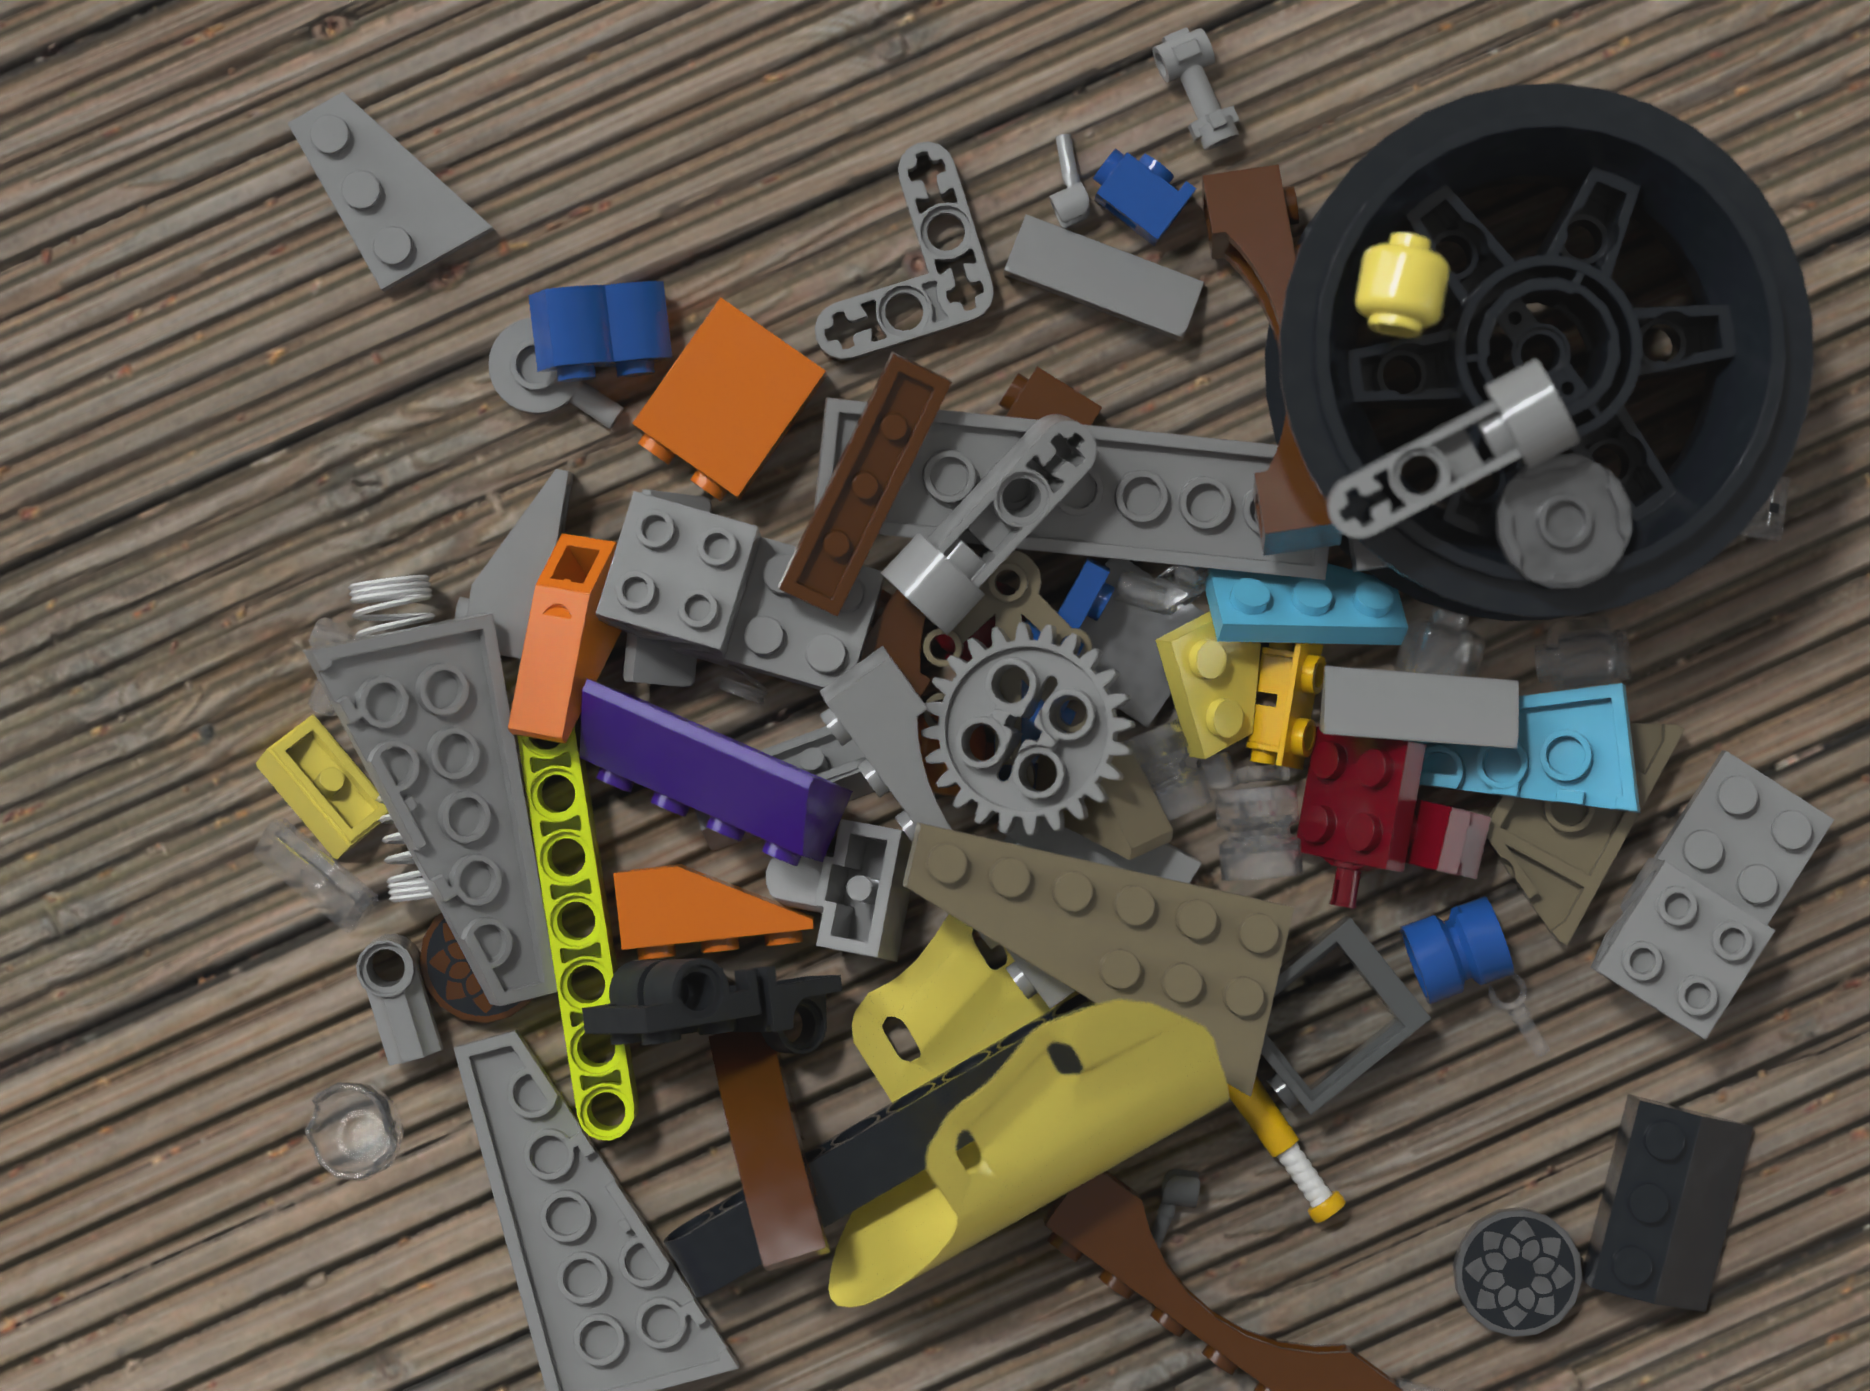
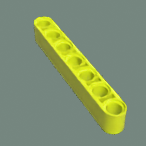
M577 720L566 744L560 743L552 749L539 746L532 737L517 735L577 1117L581 1128L589 1136L598 1140L611 1141L621 1137L633 1125L638 1115L639 1100L630 1043L615 1045L613 1058L604 1063H595L589 1060L584 1055L581 1047L582 1038L585 1034L582 1008L610 1004L609 987L618 967L585 760L580 758L581 732ZM554 775L568 778L575 789V799L572 806L563 812H556L550 809L542 798L544 783ZM563 838L577 841L585 852V863L577 874H564L553 864L552 850L555 844ZM571 902H582L588 905L594 913L595 926L592 933L586 937L570 935L563 927L562 913L564 908ZM583 965L593 966L603 974L605 990L600 998L585 1000L574 992L572 975L578 967ZM603 1092L613 1093L623 1101L625 1117L621 1123L607 1126L599 1123L594 1118L591 1105L593 1098L597 1094Z

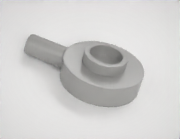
M531 318L514 322L496 338L489 355V375L496 392L509 405L529 414H548L560 410L571 403L607 428L611 429L624 410L622 406L584 382V380L558 382L557 371L537 372Z

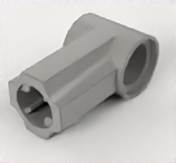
M384 934L373 940L359 955L356 965L357 978L362 987L367 991L389 1066L410 1062L443 1050V1044L420 971V953L412 941L398 934ZM389 949L401 956L405 966L403 978L398 981H387L376 974L373 968V958L377 951Z

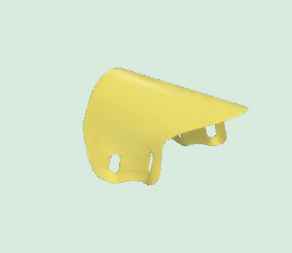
M949 914L917 960L895 979L869 992L858 1006L852 1020L853 1043L890 1100L894 1102L1080 993L1073 992L1051 1009L1039 993L1027 999L1006 970V967L1015 962L1006 948L1003 947L1007 955L1006 964L998 970L991 969L973 940V928ZM1120 999L1090 1006L1045 1023L1033 1030L990 1081L962 1101L948 1114L937 1134L930 1142L926 1154V1169L852 1212L835 1249L828 1286L831 1300L837 1306L851 1308L866 1305L879 1299L1226 1104L1229 1101L1227 1080L1218 1057L1213 1036L1204 1026L1154 1003ZM887 1017H896L904 1022L919 1047L921 1053L919 1058L910 1062L898 1056L883 1030L882 1025ZM1059 1042L1070 1045L1083 1065L1081 1074L1066 1075L1058 1072L1047 1052L1049 1044ZM968 1130L974 1141L956 1151L958 1135L962 1131Z

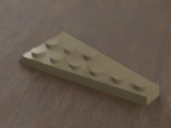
M917 822L902 886L1096 1004L1118 999L1154 1003L1204 1026L1214 1038L1227 1083L1251 1097L1294 907Z

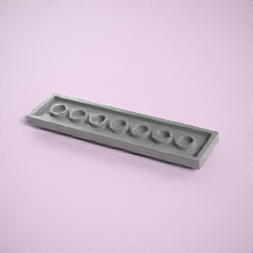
M826 397L814 510L867 404L866 401ZM939 409L878 534L914 538L919 532L927 539L1038 420ZM1085 424L1083 425L1091 431L1097 445V454L1092 467L1016 547L1017 549L1321 580L1326 578L1329 552L1328 546L1263 556L1253 499L1254 473L1268 471L1278 445ZM1059 434L1054 436L1050 443L1056 449L1055 455L1066 459L1070 456L1072 450L1067 445L1068 439ZM1032 459L1026 465L1042 475L1046 481L1052 476L1041 469L1042 465ZM1027 478L1014 479L1005 487L1002 494V502L1006 510L1015 511L1021 509L1029 501L1031 486ZM967 528L958 537L964 543L984 545Z

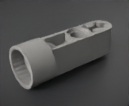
M1534 359L1485 385L1484 388L1489 398V401L1340 479L1332 487L1327 498V512L1335 527L1343 534L1354 538L1372 536L1518 458H1521L1529 470L1580 443L1576 429L1539 361ZM1474 422L1493 455L1492 458L1483 463L1464 427ZM1426 455L1434 461L1437 467L1438 474L1435 484L1423 493L1416 494L1406 491L1399 477L1402 464L1411 456ZM1386 469L1388 484L1394 494L1403 501V504L1391 510L1389 499L1385 497L1369 507L1371 519L1368 522L1360 524L1354 516L1343 519L1339 510L1348 504L1345 493L1350 489L1356 488L1365 496L1381 489L1382 486L1374 480L1373 476Z
M1051 414L1039 419L927 539L918 532L881 574L940 630L948 635L985 596L979 589L984 581L1092 467L1097 454V445L1091 431L1083 424L1060 414ZM1057 434L1068 439L1067 445L1072 450L1070 456L1066 459L1055 455L1056 449L1050 443ZM1031 459L1042 465L1041 469L1052 475L1048 481L1042 475L1026 466ZM1027 478L1031 486L1029 501L1021 509L1015 511L1006 510L1002 502V494L1005 487L1014 479ZM966 528L986 546L979 555H976L958 538Z

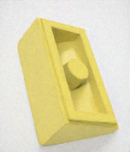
M314 714L267 748L256 762V766L335 859H339L379 826L381 822L378 820L381 816L389 814L384 803L376 801L379 793L375 786Z

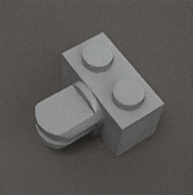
M841 819L834 853L827 852L823 862L802 856L798 866L788 864L773 857L766 870V885L770 895L780 904L791 908L822 913L816 946L897 962L911 893L909 889L902 885L912 841L903 830Z

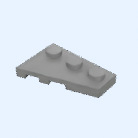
M344 92L288 122L295 138L382 291L385 292L495 230Z

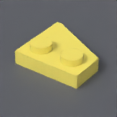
M1210 611L1156 639L1189 757L1207 759L1253 733L1261 642L1217 641Z

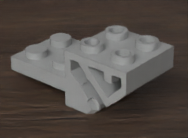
M634 491L596 610V616L599 621L639 638L670 641L672 650L687 656L728 667V664L822 690L861 661L885 577L881 574L882 571L862 566L837 617L778 588V584L794 554L796 546L761 537L758 526Z
M1722 750L1654 858H1648L1624 896L1620 906L1623 914L1605 934L1591 969L1696 1036L1706 1040L1775 932L1774 929L1768 926L1770 920L1834 819L1728 751Z

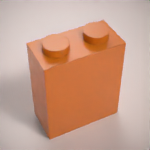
M720 297L632 424L644 433L638 444L667 465L671 463L675 456L681 458L696 469L690 481L720 502L728 492L741 500L824 382L827 372Z

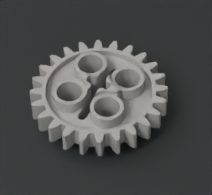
M1025 622L1018 623L1015 641H1010L1002 628L994 627L992 628L991 636L993 647L988 649L978 639L971 638L968 640V646L973 659L967 662L952 655L947 658L951 668L957 674L953 681L934 677L932 683L945 696L943 702L924 703L928 708L926 711L939 716V725L921 730V736L937 739L940 743V749L932 752L925 758L926 763L946 764L948 770L936 782L938 788H946L958 784L961 790L957 794L953 806L957 809H962L974 801L979 803L975 814V822L978 824H985L995 812H998L1000 832L1010 833L1018 817H1022L1027 835H1037L1042 816L1046 817L1054 831L1064 830V810L1068 809L1079 820H1085L1089 816L1084 798L1089 796L1101 803H1106L1109 800L1106 791L1100 785L1103 777L1123 780L1124 775L1111 762L1114 755H1132L1133 749L1118 742L1117 737L1119 732L1135 728V722L1117 718L1116 709L1127 704L1131 697L1128 694H1110L1108 688L1117 680L1120 673L1115 669L1106 670L1101 673L1095 670L1103 655L1100 649L1094 648L1082 657L1077 655L1081 644V636L1072 633L1064 640L1061 646H1058L1056 627L1052 625H1045L1038 641L1034 640L1030 625ZM1019 666L1027 673L1030 687L1022 700L1017 703H1009L1000 692V680L1008 669ZM1054 676L1058 684L1054 692L1045 701L1034 722V725L1042 730L1041 737L1038 741L1026 739L1023 742L1014 761L1012 773L1009 779L1003 782L999 778V772L1018 746L1022 737V732L1014 727L1018 717L1030 719L1034 715L1047 679ZM1076 696L1084 702L1087 708V719L1079 731L1068 734L1060 728L1056 713L1058 706L1063 700ZM988 724L996 730L1000 744L993 758L987 761H980L973 755L970 749V739L976 728ZM1045 754L1054 761L1057 768V777L1051 788L1044 792H1039L1028 782L1026 771L1028 764L1033 758Z

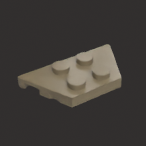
M1630 723L1640 811L1685 730L1678 725ZM1499 796L1489 814L1491 820L1486 841L1555 940L1568 945L1639 813Z

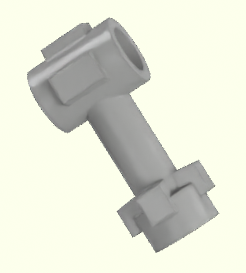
M1186 27L1164 36L1162 44L1153 47V57L1157 69L1165 82L1168 83L1180 78L1198 119L1188 126L1193 140L1200 139L1206 151L1238 137L1239 132L1235 124L1240 120L1234 106L1221 109L1204 71V67L1215 63L1214 51L1204 30L1198 28L1189 32Z

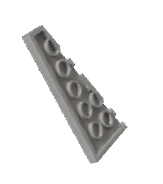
M481 613L303 650L489 1003L503 1006L556 993L557 985L515 738L514 734H511L508 730L510 710L493 613Z
M518 1029L455 1046L456 1060L546 1391H658L739 1369V1362L587 1133L581 1128L579 1121Z

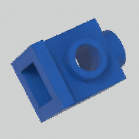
M1116 148L1093 177V180L1101 185L1094 201L1153 246L1158 243L1193 197L1197 188L1186 181L1178 191L1169 184L1174 175L1156 159L1144 153L1137 160L1128 152L1124 155Z

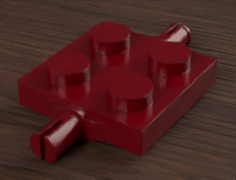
M1316 726V740L1310 757L1294 852L1320 856L1330 865L1336 866L1329 904L1356 909L1362 871L1368 872L1381 868L1404 872L1426 748L1425 744L1397 739L1324 734L1319 730V726Z

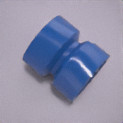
M1486 896L1451 908L1449 920L1442 921L1437 916L1431 915L1400 926L1410 963L1422 993L1429 1004L1462 993L1465 981L1472 978L1482 986L1514 974V966L1507 942L1497 916Z

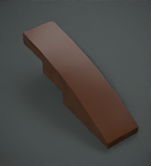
M727 1032L708 1036L729 1134L764 1268L767 1271H771L829 1253V1245L815 1199L817 1192L802 1142L805 1139L781 1054L773 1050L766 1043L761 1032Z

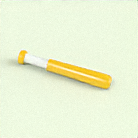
M1257 1075L1251 1097L1227 1083L1231 1101L1251 1126L1272 1158H1279L1280 1163L1285 1166L1292 1180L1297 1183L1299 1190L1304 1193V1197L1310 1202L1311 1207L1308 1209V1214L1317 1224L1321 1223L1341 1210L1346 1204L1344 1197L1337 1190L1331 1192L1328 1186L1324 1184L1323 1179L1319 1177L1317 1170L1312 1167L1305 1153L1300 1150V1146L1297 1143L1299 1140L1298 1136L1277 1108Z

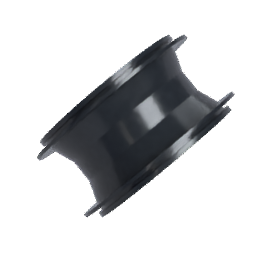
M1564 83L1511 85L1469 94L1426 111L1387 135L1351 167L1305 227L1296 244L1301 245L1285 291L1279 334L1280 354L1272 328L1268 323L1264 352L1265 389L1276 445H1278L1287 410L1290 429L1306 469L1326 502L1330 490L1340 479L1386 455L1375 437L1365 410L1446 407L1451 417L1455 419L1489 401L1484 386L1494 381L1487 366V357L1490 355V337L1494 341L1500 342L1505 348L1504 366L1507 373L1524 365L1521 359V349L1526 340L1539 339L1550 347L1553 353V362L1546 374L1558 393L1580 439V443L1557 455L1576 454L1595 462V459L1592 457L1593 453L1599 447H1606L1617 453L1621 460V472L1617 479L1620 481L1631 505L1632 532L1621 557L1605 576L1581 587L1549 588L1527 580L1507 562L1496 538L1495 511L1504 487L1525 466L1521 458L1491 472L1494 481L1493 488L1485 498L1472 497L1463 487L1436 501L1435 504L1417 511L1372 536L1357 538L1363 546L1390 566L1367 570L1380 581L1417 601L1459 615L1499 621L1552 620L1625 606L1671 587L1708 564L1745 530L1770 498L1794 453L1807 413L1814 367L1812 314L1803 272L1784 226L1761 189L1728 153L1692 125L1650 103L1606 89ZM1539 183L1571 188L1536 255L1515 261L1459 199L1478 190L1506 184ZM1630 217H1633L1647 228L1672 255L1688 281L1697 306L1633 308L1624 292L1610 279ZM1581 226L1591 233L1595 246L1589 258H1577L1567 251L1564 243L1568 238V227ZM1409 233L1425 237L1431 241L1430 250L1436 252V245L1443 241L1457 243L1463 248L1467 263L1464 271L1459 274L1449 270L1442 309L1447 318L1440 332L1356 348L1361 313L1356 308V295L1363 256L1366 250L1375 245L1390 243L1391 234ZM1539 303L1559 310L1576 325L1586 346L1587 369L1583 380L1570 364L1571 349L1566 336L1554 326L1539 323L1526 304ZM1648 329H1659L1670 338L1672 352L1666 362L1661 360L1652 361L1645 355L1642 348V338ZM1403 360L1412 366L1416 374V384L1411 392L1401 394L1395 390H1390L1386 386L1383 379V369L1388 361ZM1706 368L1702 403L1692 433L1678 459L1666 473L1627 412L1624 404L1628 400L1636 382ZM1474 422L1464 427L1482 463L1492 458L1493 455L1476 423ZM1386 469L1373 476L1374 480L1382 486L1381 489L1365 496L1356 488L1350 489L1345 493L1348 504L1339 510L1343 519L1354 516L1360 524L1368 522L1371 519L1369 507L1385 497L1389 499L1391 510L1403 504V501L1394 494L1388 484ZM1399 473L1400 482L1404 489L1411 493H1419ZM1342 533L1341 545L1338 546L1350 557L1348 537Z

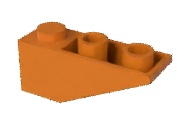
M561 534L535 585L508 723V730L511 734L566 744L581 713L582 690L586 680L597 681L622 631L599 621L596 616V610L616 550V542Z
M682 864L623 870L613 873L622 950L637 948L638 960L676 956L675 944L699 941L701 942L702 953L740 949L739 937L763 934L765 946L803 942L802 930L815 928V917L787 907L779 902Z

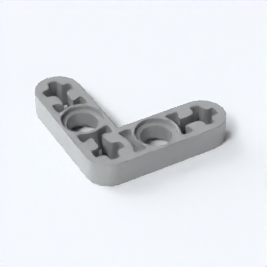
M933 142L917 143L906 150L898 166L900 186L928 274L845 299L826 307L817 318L815 335L822 352L831 359L850 361L975 322L982 318L990 309L994 296L993 283L954 160L950 153L941 145ZM928 155L929 161L932 164L942 163L945 168L944 172L937 175V187L941 198L952 191L957 202L938 203L923 213H919L916 203L929 202V197L922 180L911 181L908 173L917 169L916 158ZM950 215L962 223L965 235L958 247L943 251L930 243L927 230L929 224L938 216ZM969 252H972L976 263L963 264V269L970 285L981 284L983 293L975 297L976 308L964 311L963 305L960 302L950 303L947 299V294L955 290V279L951 268L942 274H938L935 263L955 262ZM906 294L913 296L920 302L923 307V316L916 327L911 330L902 331L895 329L889 324L886 318V308L893 298ZM876 303L877 323L886 336L885 339L873 342L872 328L853 335L855 346L849 349H842L838 340L828 342L825 332L834 328L833 318L835 316L845 314L849 323L868 319V316L862 306Z

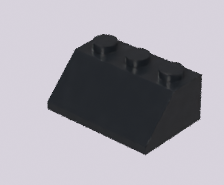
M1628 1094L1582 1270V1280L1591 1288L1636 1300L1706 1312L1753 1126Z

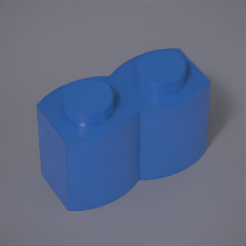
M664 281L544 289L528 295L537 372L557 371L558 382L596 378V367H616L617 378L650 375L655 373L654 363L672 358Z

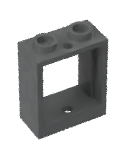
M1346 915L1281 966L1274 997L1338 946L1395 1018L1309 1087L1267 1034H1265L1261 1054L1276 1072L1266 1081L1290 1110L1301 1103L1310 1115L1431 1019L1355 922Z

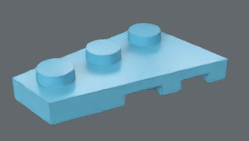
M1328 563L1325 580L1200 567L1216 638L1219 642L1402 645L1408 631V624L1399 591L1371 574L1353 572L1352 569Z

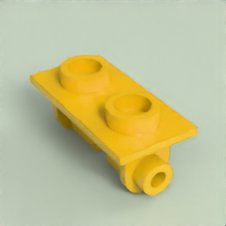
M1269 643V647H1262L1257 692L1277 695L1276 707L1255 704L1253 733L1248 736L1246 748L1252 749L1251 762L1275 765L1276 763L1278 766L1303 770L1305 757H1309L1312 753L1316 740V724L1311 717L1315 694H1319L1323 688L1324 667L1326 665L1325 658L1321 656L1323 644Z

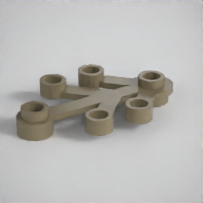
M1015 550L979 587L985 596L948 634L954 640L956 646L953 656L961 658L964 651L963 643L995 614V627L1002 628L1010 641H1015L1018 623L1022 622V615H1024L1040 631L1043 630L1046 624L1055 626L1058 646H1061L1063 639L1072 633L1081 636V639L1084 641V654L1093 650V642L1085 631L1079 628H1072L1039 595L1042 581L1036 563L1026 554ZM1007 569L1015 571L1021 581L1020 588L1013 595L1001 593L996 584L998 575ZM937 628L926 636L923 644L924 654L928 661L936 666H950L947 659H939L932 651L934 639L941 634H945ZM1019 666L1008 669L1000 680V692L1009 703H1017L1022 700V680L1030 687L1027 673ZM1054 676L1049 677L1044 685L1041 697L1044 702L1054 692L1058 684ZM943 692L934 694L926 703L944 699L945 694ZM1069 697L1058 706L1056 716L1060 728L1066 732H1077L1086 723L1087 708L1078 697ZM1076 700L1083 705L1085 717L1081 723L1071 725L1063 720L1061 717V707L1066 701ZM926 710L923 712L925 722L929 727L939 725L931 713ZM1018 717L1014 727L1021 732L1022 717ZM995 730V754H996L997 751H998V748H999V744H1000V743H999V736H998V734H997V732H996V730ZM1022 737L1010 758L1003 765H1014L1022 745ZM1030 762L1026 773L1027 780L1033 787L1036 774L1034 765Z

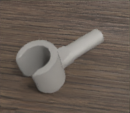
M1062 134L1056 137L1062 179L1066 189L1050 195L1049 199L1061 227L1068 228L1087 219L1090 214V205L1087 191L1080 181V175L1077 172L1071 134Z

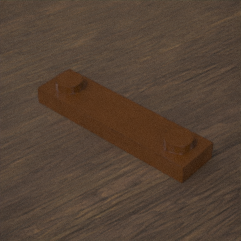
M891 352L778 584L780 590L838 617L952 384L950 379L895 352Z

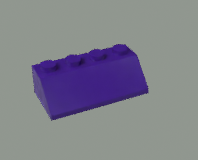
M590 679L586 680L583 687L580 758L600 767L595 778L630 793L635 783L654 790L651 803L683 817H686L690 807L710 815L706 825L707 828L737 841H742L745 832L766 840L762 849L763 853L788 864L798 866L802 856L823 862L851 797L852 790L626 692Z

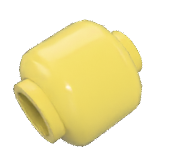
M1394 233L1391 234L1390 243L1375 245L1366 250L1363 256L1357 289L1356 308L1359 313L1369 319L1368 327L1371 330L1389 336L1415 338L1421 336L1422 328L1433 326L1439 322L1449 276V264L1442 256L1430 250L1431 241L1415 234Z

